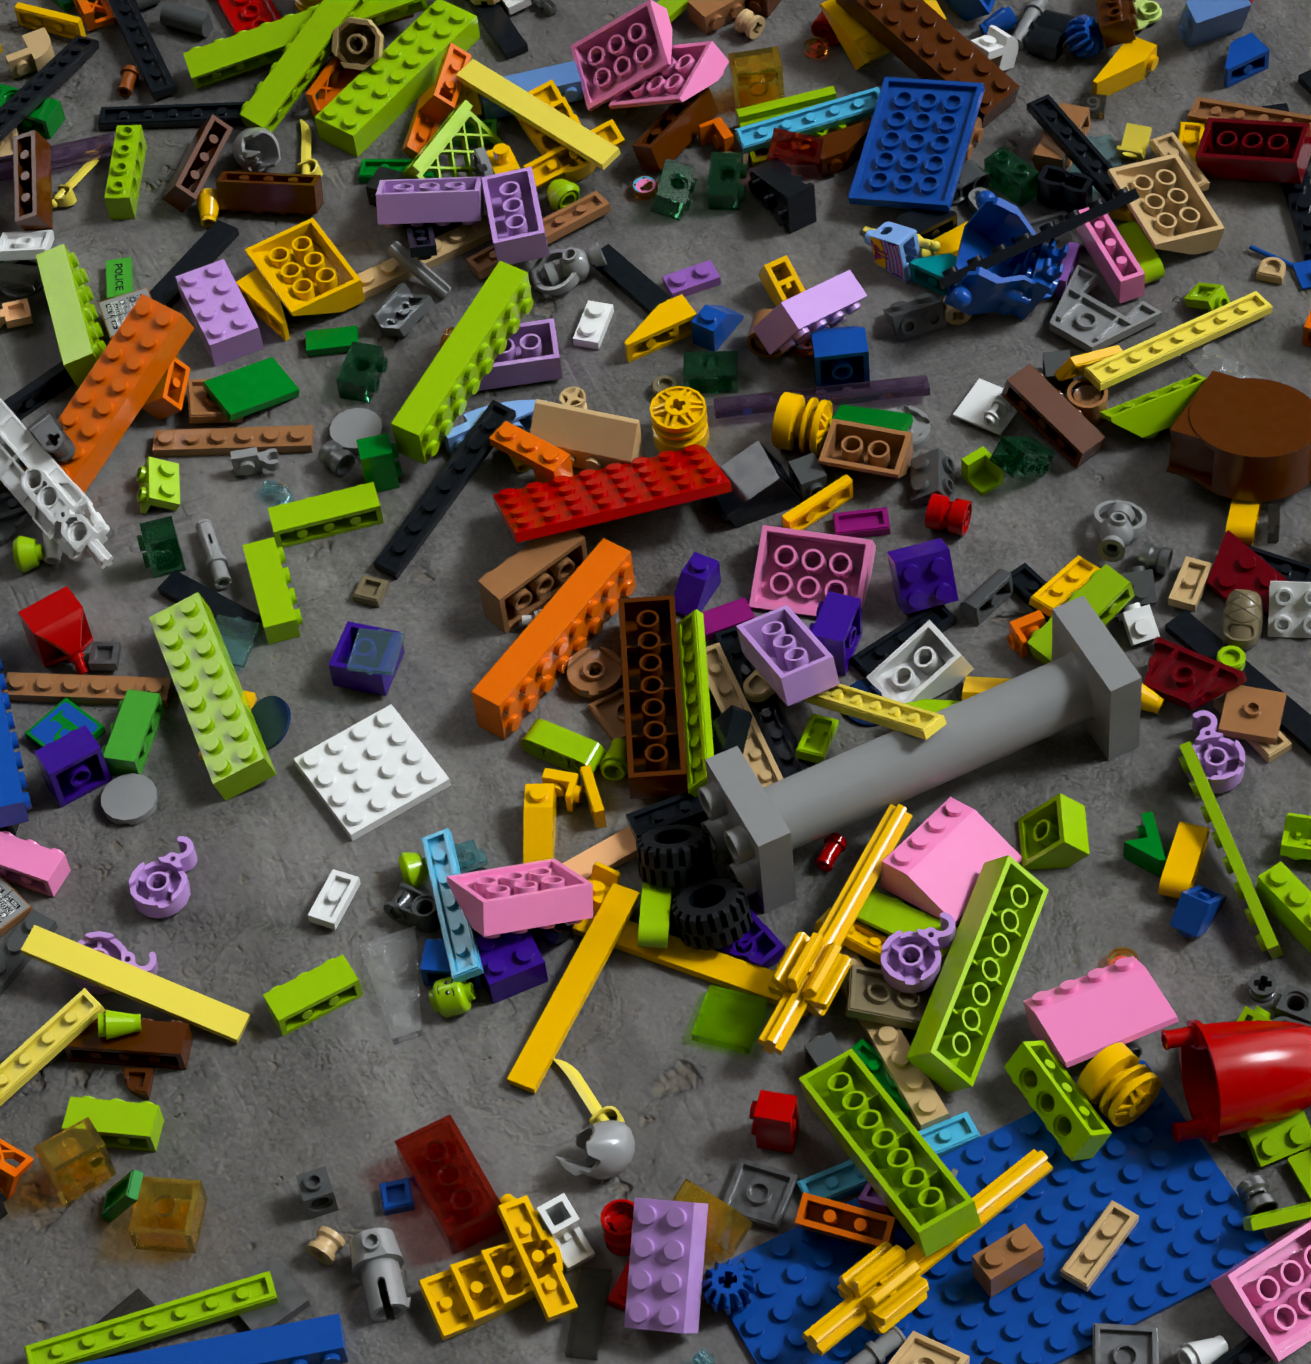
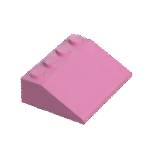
M647 0L570 46L589 111L598 108L671 66L672 26L665 7L652 0Z
M713 41L672 45L671 66L613 98L608 106L611 109L684 102L719 81L724 74L729 60Z
M762 525L749 606L750 608L773 611L788 605L795 614L816 617L819 602H824L828 591L860 598L862 612L872 575L876 545L870 539Z
M950 797L882 861L880 887L940 919V913L946 912L954 918L957 925L963 917L984 862L1009 855L1016 862L1020 863L1022 856L975 809Z
M556 859L446 876L447 884L471 928L480 933L484 938H498L502 933L508 932L522 934L528 932V929L537 927L551 929L555 927V924L560 923L579 924L583 919L593 918V884Z
M1134 956L1120 958L1114 964L1104 968L1093 969L1085 976L1075 980H1066L1058 987L1048 991L1037 992L1031 998L1023 1001L1031 1032L1039 1040H1044L1054 1055L1067 1068L1095 1057L1100 1051L1114 1043L1123 1042L1127 1044L1179 1022L1178 1016L1146 967Z
M1311 1219L1302 1222L1210 1282L1226 1311L1276 1363L1311 1341Z

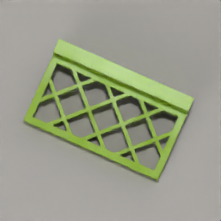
M830 86L736 109V125L740 128L836 99L835 88ZM842 124L832 128L840 130L845 128L846 124ZM831 128L825 129L823 133L818 131L810 135L819 137L828 134ZM806 135L798 139L788 140L787 142L794 144L792 149L789 150L779 148L781 143L765 147V149L770 150L765 156L756 157L755 151L749 152L753 167L775 157L779 160H784L811 153L810 144L803 142Z
M465 99L454 108L402 175L406 179L425 178L423 175L426 171H434L435 178H442L441 172H451V177H457V172H466L467 177H477L479 174L476 173L475 167L471 166L470 160L474 150H469L467 139H477L478 148L484 147L483 139H489L494 145L504 142L470 111L473 106ZM467 120L475 126L476 134L466 133L465 122ZM452 138H461L463 150H453ZM448 155L450 167L440 166L438 156ZM454 155H464L465 167H456Z

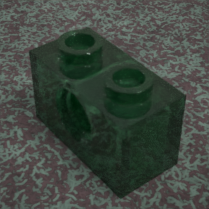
M1004 146L984 159V170L991 176V183L989 185L1017 205L1022 207L1037 196V177L1040 172Z
M711 152L706 194L708 209L739 210L740 200H745L746 191L742 181L747 179L748 164L743 163L742 153Z
M666 158L659 174L650 212L680 221L683 211L688 212L692 202V197L688 195L693 193L697 179L693 178L695 167Z
M352 341L336 380L340 398L371 402L373 394L379 390L380 377L382 373L386 372L388 366V359L384 356L382 346Z
M737 351L684 352V387H690L699 393H738L739 364Z
M1002 436L989 460L1012 478L1043 477L1051 468V461L1055 453L1032 436Z
M172 516L139 523L142 535L137 536L141 552L146 551L142 553L145 568H151L154 578L170 575L174 570L178 572L186 571Z

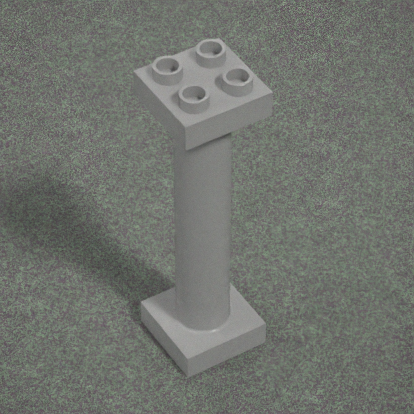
M1081 596L1052 609V662L935 712L944 715L947 724L927 740L894 730L764 788L738 746L705 759L708 784L697 790L701 805L709 818L701 823L702 828L710 835L712 852L717 855L727 850L734 863L727 866L730 879L733 878L743 885L746 896L753 894L763 912L767 913L796 900L792 850L885 810L889 804L896 805L1079 723L1085 726L1108 761L1138 748L1142 677L1086 598Z

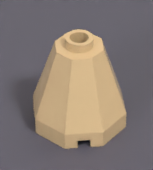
M349 17L344 23L333 30L332 53L336 57L338 56L344 68L366 70L382 57L384 35L371 19Z

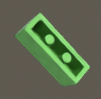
M128 689L124 700L119 702L116 722H113L110 726L109 741L102 748L109 774L121 776L135 773L142 775L165 712L159 693Z

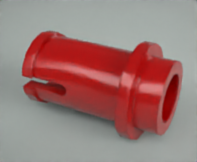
M831 833L830 836L825 837V845L814 862L823 871H832L839 854L846 850V839L838 833Z

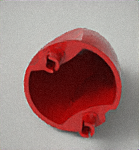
M1195 1019L1187 1021L1186 1027L1161 1031V1042L1165 1050L1179 1047L1182 1085L1192 1117L1190 1121L1172 1123V1135L1176 1143L1202 1138L1210 1143L1217 1142L1218 1136L1234 1134L1275 1123L1311 1107L1310 1026L1286 1021H1234L1202 1024V1022Z

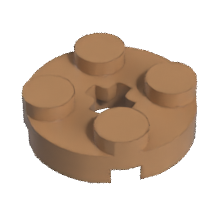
M590 647L584 648L576 652L568 661L567 679L570 688L576 694L587 697L592 702L617 690L623 682L621 659L614 651L608 648L600 647V650L592 651ZM591 670L595 672L601 670L600 674L596 676H591L589 672Z

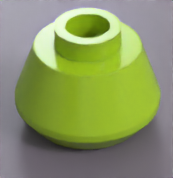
M566 179L552 181L546 193L551 209L556 212L579 200V186Z
M18 536L13 541V555L16 568L25 573L39 566L40 560H44L43 544H38L34 538Z
M402 852L398 857V863L404 883L417 889L428 881L427 875H429L426 859L425 857L421 858L420 853Z

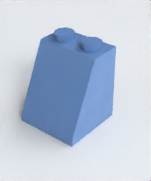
M1188 0L1185 3L1176 27L1177 35L1180 40L1184 41L1186 47L1189 48L1242 30L1251 3L1249 0Z

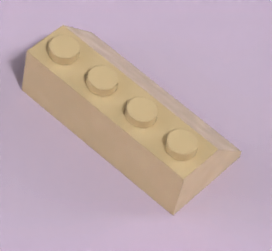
M536 399L530 433L571 455L572 467L596 471L604 469L612 463H632L633 459L643 457L640 421L638 419Z

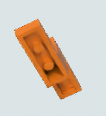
M452 42L445 49L435 82L418 100L402 148V152L413 159L437 131L439 123L456 106L463 84L457 80L456 74L470 62L472 55Z
M507 421L489 437L491 446L533 467L535 482L545 483L553 481L558 476H574L571 455Z

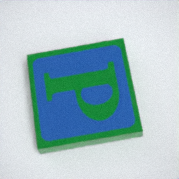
M65 698L28 729L25 735L38 748H42L44 745L52 743L67 735L70 731L86 725L95 740L106 731L101 723L68 698Z

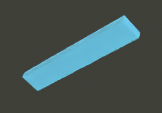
M879 87L871 88L734 129L735 136L742 153L745 154L866 118L874 114L880 90Z
M446 828L421 838L452 979L454 982H463L484 972L474 929L471 928L447 884L446 876L461 874L452 833Z
M967 1111L918 1131L939 1158L981 1138ZM850 1159L797 1181V1187L801 1195L805 1192L838 1201L862 1191L868 1181Z

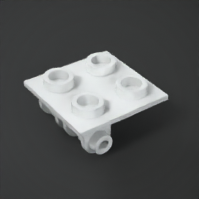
M979 378L953 413V416L1001 436L1018 411L1001 395L1002 387Z
M1270 581L1268 637L1311 638V582Z

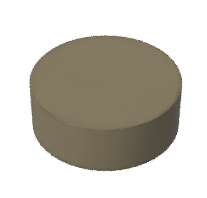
M668 375L657 377L651 385L653 396L655 397L666 388L678 386L677 380Z

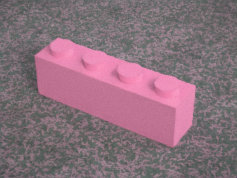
M1089 207L1084 208V209H1081V210H1078V211H1079V213L1081 214V213H1083V212L1089 210ZM1105 214L1077 227L1076 231L1083 241L1085 248L1118 302L1123 303L1144 296L1145 273L1109 215Z
M0 831V876L6 881L54 897L71 871L66 855L59 849H49L40 846L31 839L23 840L15 837L8 831Z

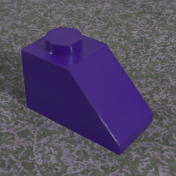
M697 552L693 553L681 571L674 593L676 615L686 617L696 609L700 612L704 609L721 583L719 561Z

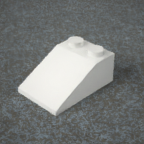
M928 620L866 678L882 693L883 697L908 703L921 699H933L954 688L974 668L943 633Z

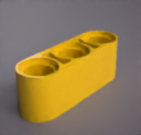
M1232 499L1225 532L1229 530L1244 544L1253 546L1262 502Z
M1182 821L1179 822L1161 876L1158 894L1180 899L1183 891L1194 887L1208 843L1210 828Z

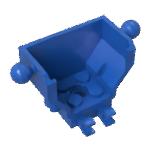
M982 191L976 197V205L979 209L964 226L954 266H957L958 270L968 266L967 260L981 254L982 258H986L992 255L991 249L1003 243L1009 247L1016 244V237L1030 232L1031 236L1037 233L1016 205L996 197L991 191ZM1053 238L1049 243L1040 244L989 269L976 267V271H968L960 282L948 287L944 303L967 315L999 312L1003 315L1010 313L1024 320L1040 301L1051 298L1064 268L1063 264L1057 267V263L1066 257L1069 245L1066 244L1060 249L1056 248L1057 239Z

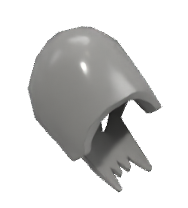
M264 127L247 128L233 142L232 148L235 160L240 167L248 172H259L273 168L281 161L279 143L274 134Z
M615 1120L600 1121L590 1124L575 1135L577 1147L586 1150L587 1157L584 1162L558 1156L555 1159L563 1168L575 1176L583 1174L598 1180L609 1179L619 1175L631 1163L635 1153V1140L631 1129L624 1122Z

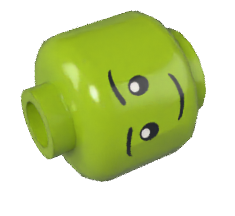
M451 976L434 982L433 989L429 990V999L434 1012H439L440 1015L448 1018L470 1011L472 1000L476 999V993L472 982L467 983L466 980L454 982Z

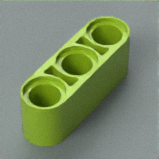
M1133 220L1116 226L1144 271L1145 284L1164 278L1165 270L1162 261L1138 224Z
M536 719L520 743L522 748L530 755L580 775V767L586 765L591 766L594 774L606 754V750L598 742L544 719Z
M642 882L637 947L668 948L672 887H662Z

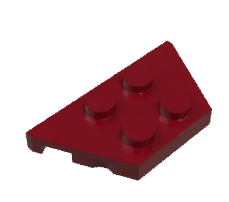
M1228 530L1225 532L1207 581V587L1225 603L1230 592L1235 589L1255 591L1262 599L1263 616L1269 615L1270 581L1288 580Z
M1157 636L1154 640V655L1150 656L1149 671L1146 673L1144 685L1165 700L1192 711L1244 684L1247 678L1245 672Z

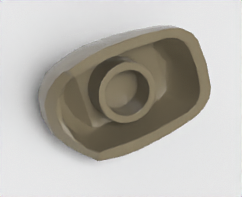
M1235 589L1228 595L1221 621V637L1229 646H1237L1242 650H1248L1258 644L1262 633L1263 603L1257 592Z

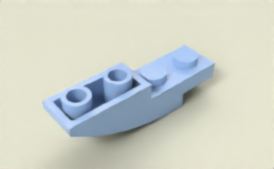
M536 400L502 402L501 404L516 411V417L511 424L527 432L530 431ZM488 406L463 414L464 423L453 427L450 434L444 436L446 449L451 456Z

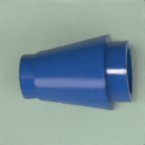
M1009 6L1006 8L1001 7L983 23L979 24V29L982 35H987L988 28L991 25L997 26L1006 32L1012 30L1013 26L1018 24L1013 10Z

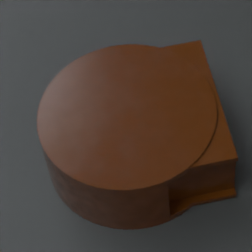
M1212 371L1170 429L1169 466L1166 468V472L1196 480L1204 488L1218 495L1241 501H1272L1299 492L1311 481V399L1289 385L1266 379L1238 378Z

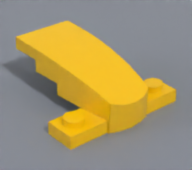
M553 79L528 92L581 124L577 115H574L565 96L562 97ZM515 116L531 142L542 155L523 166V168L532 166L536 189L560 177L570 182H576L593 173L597 167L596 165ZM613 119L590 130L617 147L625 144V139Z
M527 1195L498 1205L497 1212L511 1242L481 1250L479 1256L451 1264L448 1270L419 1280V1288L443 1341L493 1320L534 1297L537 1298L547 1322L577 1311L578 1305L563 1275V1259L560 1249L546 1230H543Z

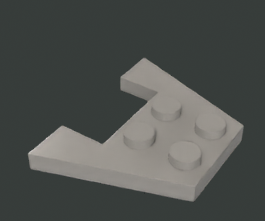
M1077 264L1049 322V330L1086 352L1104 349L1162 320L1163 312L1144 301H1140L1126 316L1088 295L1099 283V277Z

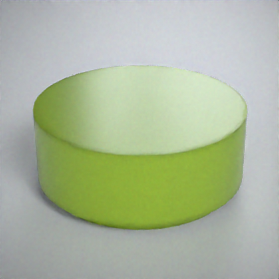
M1225 646L1218 651L1216 661L1242 671L1245 667L1246 655L1237 646Z

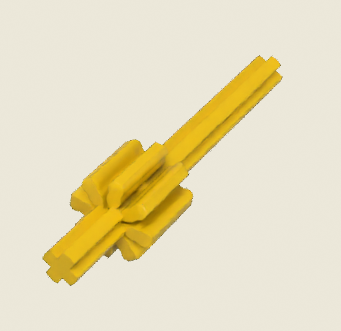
M889 804L818 933L813 932L811 937L804 932L796 933L783 954L768 983L769 991L780 996L778 1004L757 1040L758 1044L764 1046L763 1050L769 1054L775 1052L781 1055L802 1016L807 1017L808 1013L811 1012L815 1017H821L827 1012L852 965L850 957L840 953L841 946L881 875L882 861L895 850L913 817L906 812L907 808L898 804L896 807Z
M1033 1149L976 1194L972 1199L982 1226L930 1256L926 1257L916 1243L905 1251L896 1244L893 1247L891 1243L886 1241L878 1245L839 1277L840 1284L837 1286L839 1296L845 1300L802 1333V1338L808 1343V1349L814 1355L818 1353L822 1356L860 1325L868 1331L873 1329L875 1333L881 1335L897 1324L927 1299L926 1292L929 1290L927 1280L921 1276L1052 1172L1053 1166L1047 1161L1048 1156L1041 1150L1037 1152Z

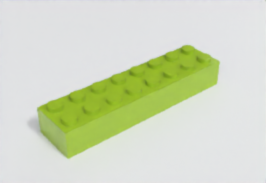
M436 0L383 51L382 57L368 69L363 70L315 116L319 139L358 158L435 82L445 49L451 42L467 51L480 39L477 16L444 0Z
M499 261L391 422L398 453L425 465L431 456L434 457L437 454L440 442L444 436L450 434L455 419L458 415L464 413L467 401L471 395L477 393L480 382L485 374L488 375L491 372L494 360L498 354L504 352L508 339L518 331L520 321L524 315L530 313L534 301L532 299L528 272L502 261Z
M197 592L150 616L149 620L209 776L222 797L227 801L276 776V771L212 611L201 595Z
M1009 855L984 862L906 1056L908 1061L947 1093L973 1087L1049 891L1048 888Z
M852 1048L798 1078L809 1106L926 1257L982 1226L973 1199Z

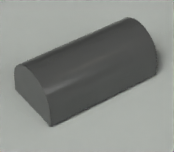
M166 1L161 9L160 22L164 26L203 37H208L214 29L208 12Z
M998 569L960 604V611L963 616L974 625H980L1014 594L1011 573L1004 569Z

